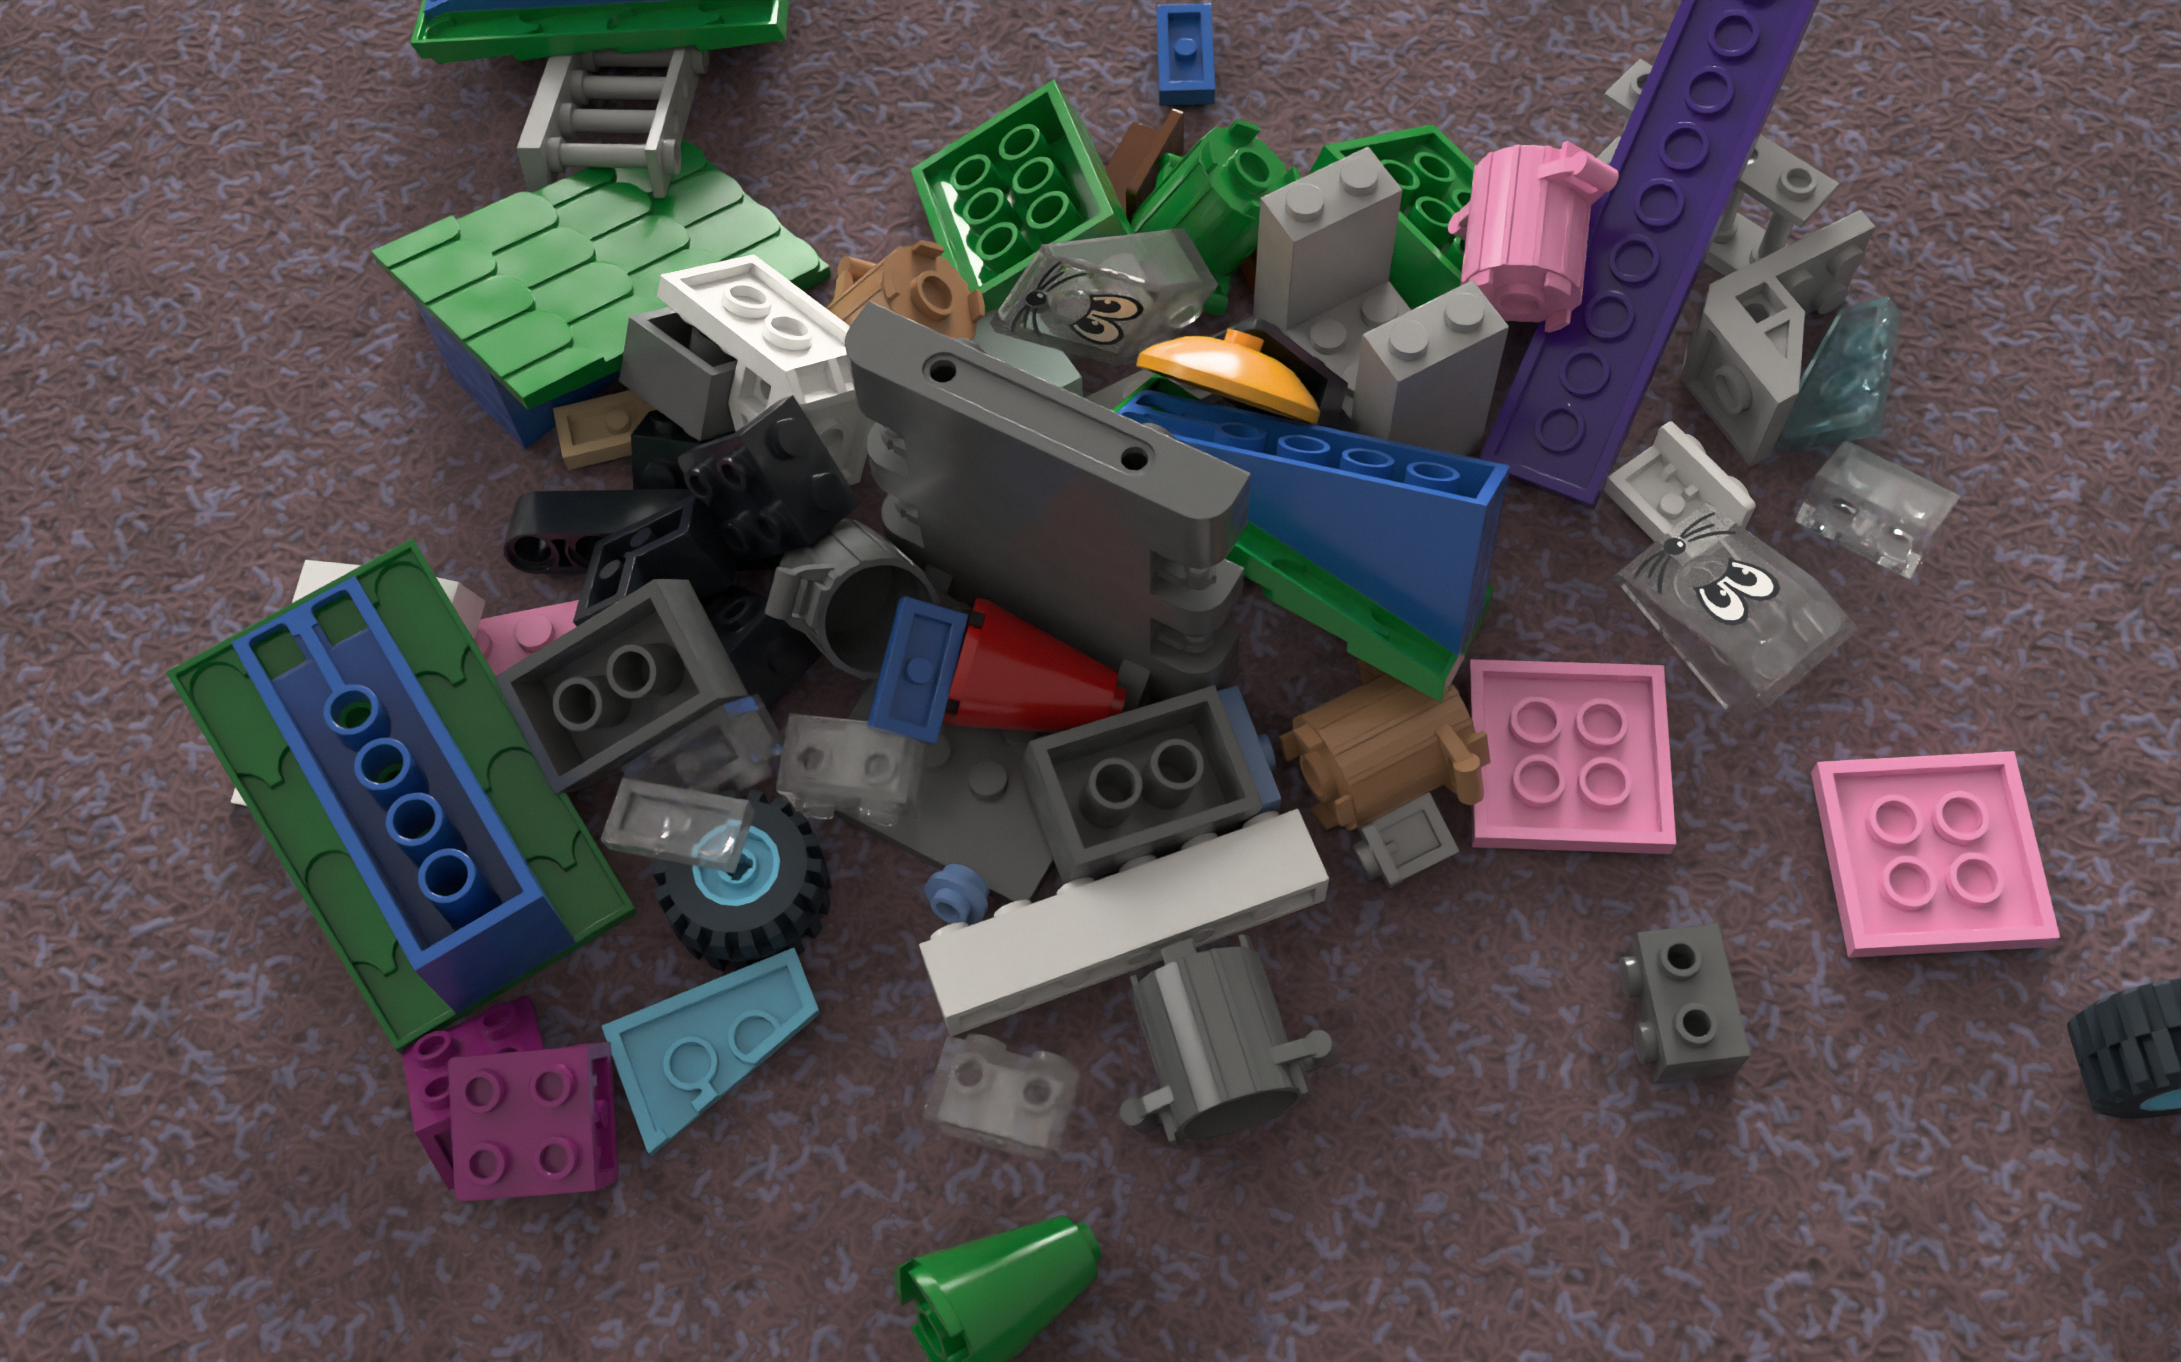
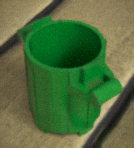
M1236 119L1230 127H1214L1204 137L1202 136L1184 157L1168 152L1164 153L1158 163L1159 174L1157 175L1155 190L1132 215L1131 228L1146 259L1142 263L1161 284L1170 287V291L1167 293L1168 298L1180 301L1183 307L1215 316L1223 315L1227 308L1230 275L1258 247L1261 197L1301 179L1298 167L1293 166L1287 172L1284 163L1266 146V143L1255 138L1260 132V127L1248 121Z

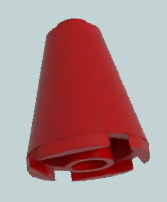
M976 597L973 610L984 613L981 626L968 623L948 699L958 702L957 710L955 712L945 709L942 724L952 727L1059 733L1122 713L1127 689L1116 686L1118 672L991 601Z

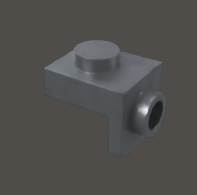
M1430 792L1359 827L1357 830L1362 841L1352 845L1369 880L1372 881L1381 876L1386 887L1389 888L1460 852Z

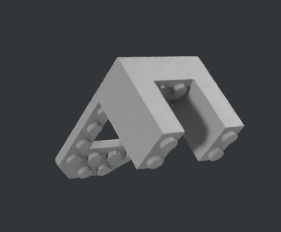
M1366 147L1261 197L1253 316L1229 327V329H1233L1256 318L1266 320L1276 325L1287 337L1312 356L1323 361L1329 369L1348 382L1338 418V430L1467 456L1480 449L1509 326L1473 280L1413 310L1407 306L1389 282L1402 189L1371 149ZM1228 328L1211 336V338L1227 332ZM1143 369L1085 397V399L1112 410L1155 373ZM1171 380L1203 402L1215 403L1223 399L1221 396Z

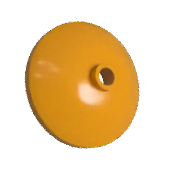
M1228 328L1224 340L1206 336H1184L1153 345L1139 353L1135 365L1141 369L1203 391L1304 423L1317 425L1320 416L1315 399L1296 374L1278 360L1260 353L1264 340Z

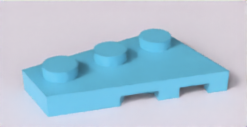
M795 948L602 1025L607 1042L611 1041V1054L650 1156H653L821 1014Z

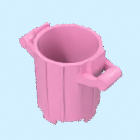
M1569 141L1562 143V149L1552 148V146L1514 145L1488 153L1474 167L1470 201L1452 216L1448 224L1449 233L1465 241L1460 285L1473 280L1504 321L1534 323L1546 321L1545 331L1548 333L1569 325L1571 311L1580 306L1582 301L1591 205L1602 197L1604 193L1614 188L1619 177L1618 171Z

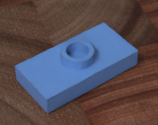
M1238 685L1219 690L1217 692L1263 804V807L1256 815L1268 811H1277L1279 813L1281 796L1271 771L1276 770V761L1270 740L1265 733L1256 734Z

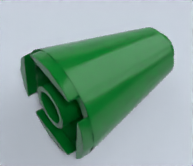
M1061 1215L908 1259L895 1267L893 1277L901 1306L914 1300L918 1323L910 1328L929 1362H1011L1097 1279L1098 1270L1096 1262L1102 1259V1253L1094 1234L1084 1222L1080 1221L1074 1224L1068 1217Z

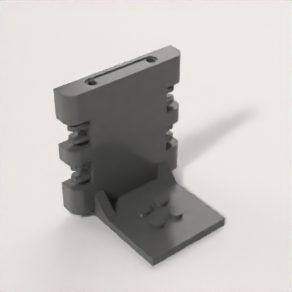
M868 301L846 333L845 349L858 407L866 417L875 421V424L868 433L866 447L873 478L876 484L888 493L881 508L886 538L926 573L925 576L933 587L947 593L955 601L970 605L972 608L976 597L991 601L1118 672L1116 686L1127 689L1122 713L1151 705L1155 697L1164 701L1215 685L1217 691L1228 688L1237 673L1240 632L1223 624L1243 593L1244 568L1225 558L1232 551L1248 523L1251 473L1176 440L1169 431L1153 423L1140 424L986 354L980 346L968 339L961 337L950 338ZM972 609L969 623L981 626L984 613ZM873 679L801 788L802 799L941 871L949 864H959L974 870L988 884L990 889L989 895L1005 904L1018 900H1030L1033 903L1056 864L1019 766L1030 741L1055 733L952 727L941 724L937 744L928 745L867 728L879 680ZM948 699L945 709L956 712L958 702Z

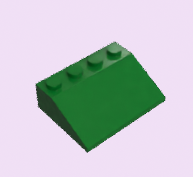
M1054 79L910 169L937 244L944 246L945 252L941 254V257L946 258L969 285L968 288L971 293L976 289L981 290L985 303V312L1028 304L1025 300L1026 296L1035 291L1044 293L1047 300L1096 291L1112 280L1122 277L1129 270L1146 260L1085 124ZM1061 262V264H1059L1047 276V278L1042 283L1041 287L1049 279L1059 274L1060 272L1065 271V273L1059 276L1049 285H1047L1042 291L1036 290L1039 282L1041 281L1042 277L1046 274V272L1055 264ZM1087 273L1086 275L1070 279L1046 292L1048 288L1066 277Z
M1434 124L1324 145L1309 174L1369 147L1402 189L1389 282L1407 306L1413 310L1461 286L1465 241L1449 233L1448 224L1452 216L1459 212L1471 199L1475 164Z

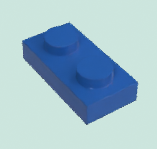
M1211 3L1156 5L1159 106L1215 104Z
M906 596L899 599L867 728L928 745L937 744L968 614Z

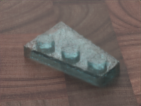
M1889 296L1843 307L1839 310L1800 379L1799 394L1775 444L1780 451L1786 453L1807 448H1820L1824 445L1880 435L1902 312Z

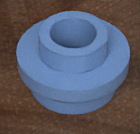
M949 864L941 872L932 874L925 885V894L930 902L932 911L947 923L964 922L976 924L983 919L988 910L989 886L977 872L966 866Z

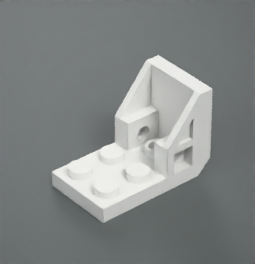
M755 255L662 274L656 297L676 311L682 320L695 326L717 343L724 353L738 360L728 400L736 432L778 400L793 395L849 485L859 483L868 454L866 447L867 436L875 421L866 417L857 404L845 349V336L850 326Z

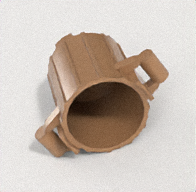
M919 240L913 246L897 247L878 264L850 256L842 257L838 264L839 277L836 280L834 299L825 307L847 325L851 326L867 302L871 301L950 338L961 337L970 341L976 336L977 322L985 316V303L981 290L976 289L971 293L968 288L969 285L946 258L940 256L945 252L944 246L925 240Z
M1358 658L1360 686L1293 718V730L1279 736L1282 753L1286 761L1300 756V767L1304 778L1313 794L1321 802L1310 808L1311 813L1325 830L1338 824L1341 827H1345L1347 831L1357 830L1359 827L1443 785L1455 793L1463 804L1474 805L1484 798L1481 767L1491 763L1487 734L1484 731L1479 733L1475 731L1472 718L1459 692L1452 683L1447 689L1442 702H1439Z

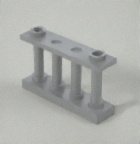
M695 45L619 54L611 48L549 57L517 145L527 191L532 193L555 183L559 173H564L567 167L648 168L654 198H666L672 174L678 175L680 172V145L700 74H707L709 69V50L699 51ZM600 67H669L666 77L592 76L593 72H599ZM590 99L659 100L656 110L581 109L582 105H587ZM578 132L649 133L646 144L569 143L571 138H577Z
M1639 59L1604 93L1603 102L1627 117L1623 132L1653 67L1642 59ZM1760 134L1704 262L1727 276L1788 246L1786 243L1794 224L1802 228L1837 191L1839 183ZM1618 136L1597 159L1609 165L1621 137ZM1744 193L1773 210L1766 230L1738 213Z

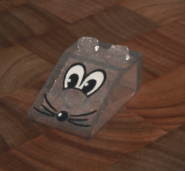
M1185 228L1042 244L990 324L996 333L1115 366L1132 364L1137 362L1139 353L1147 348L1177 339L1185 327L1201 315L1203 311L1202 305L1218 284Z
M1704 502L1613 576L1616 582L1722 707L1739 723L1770 706L1859 630L1817 579L1707 502Z

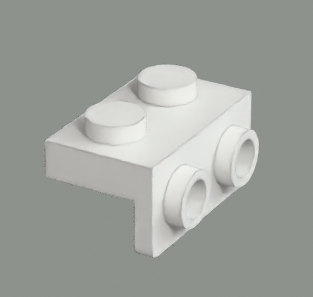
M1672 421L1659 428L1654 444L1608 476L1603 489L1668 556H1671V559L1687 575L1741 537L1756 507L1745 486L1735 477L1728 476L1706 455L1703 446L1696 438L1685 434ZM1713 512L1715 513V515L1692 527L1686 534L1706 525L1715 524V526L1695 533L1686 539L1679 537L1696 520ZM1714 531L1736 532V534H1720L1688 542V540L1696 536ZM1679 538L1685 542L1686 549L1679 555H1671L1664 550L1663 546L1666 540Z

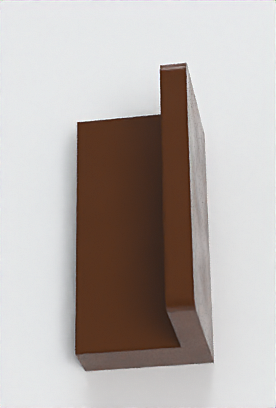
M1173 108L1160 131L1133 121L1105 168L1130 226L1133 213L1155 190L1157 175L1159 174L1158 163L1161 156L1166 152L1181 156L1184 152V112Z

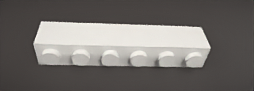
M1296 809L1279 815L1277 811H1268L1252 817L1244 823L1242 829L1218 837L1216 833H1206L1194 837L1181 847V851L1158 859L1154 855L1135 858L1124 864L1119 869V873L1094 881L1091 877L1073 880L1063 885L1057 891V895L1035 903H1032L1030 900L1011 902L998 909L994 913L993 918L969 926L967 923L959 922L944 926L931 935V940L920 943L919 946L951 1037L1163 960L1160 949L1174 943L1192 938L1195 947H1199L1323 902L1326 899L1329 877L1299 810Z

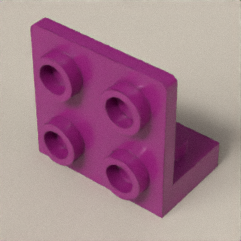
M529 996L520 997L509 1003L496 1004L485 1010L481 1015L444 1031L431 1032L423 1036L415 1044L402 1050L414 1132L448 1190L454 1188L448 1062L451 1058L459 1056L545 1049L536 1009Z
M611 1041L586 1043L555 1049L459 1056L449 1060L448 1077L455 1197L458 1201L589 1192L618 1182L619 1169Z

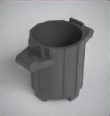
M842 519L812 545L784 553L780 567H777L765 614L785 620L792 628L805 633L836 668L839 667L848 674L857 676L860 680L879 679L900 598L906 596L968 614L962 643L973 608L965 603L955 601L947 593L933 587L925 576L926 573L880 532H875L859 521Z
M1246 934L1238 936L1241 943L1240 947L1214 948L1208 951L1197 952L1192 938L1174 943L1160 949L1165 963L1164 966L1148 973L1142 980L1136 974L1130 976L1133 985V999L1161 1087L1141 1098H1129L1121 1105V1119L1137 1132L1150 1134L1158 1126L1164 1125L1169 1143L1178 1149L1186 1147L1184 1142L1186 1139L1214 1138L1265 1123L1287 1113V1111L1302 1102L1305 1096H1307L1309 1102L1316 1100L1307 1073L1320 1067L1331 1068L1339 1062L1341 1057L1340 1048L1325 1031L1314 1030L1306 1038L1289 1042L1258 951H1254L1251 939Z

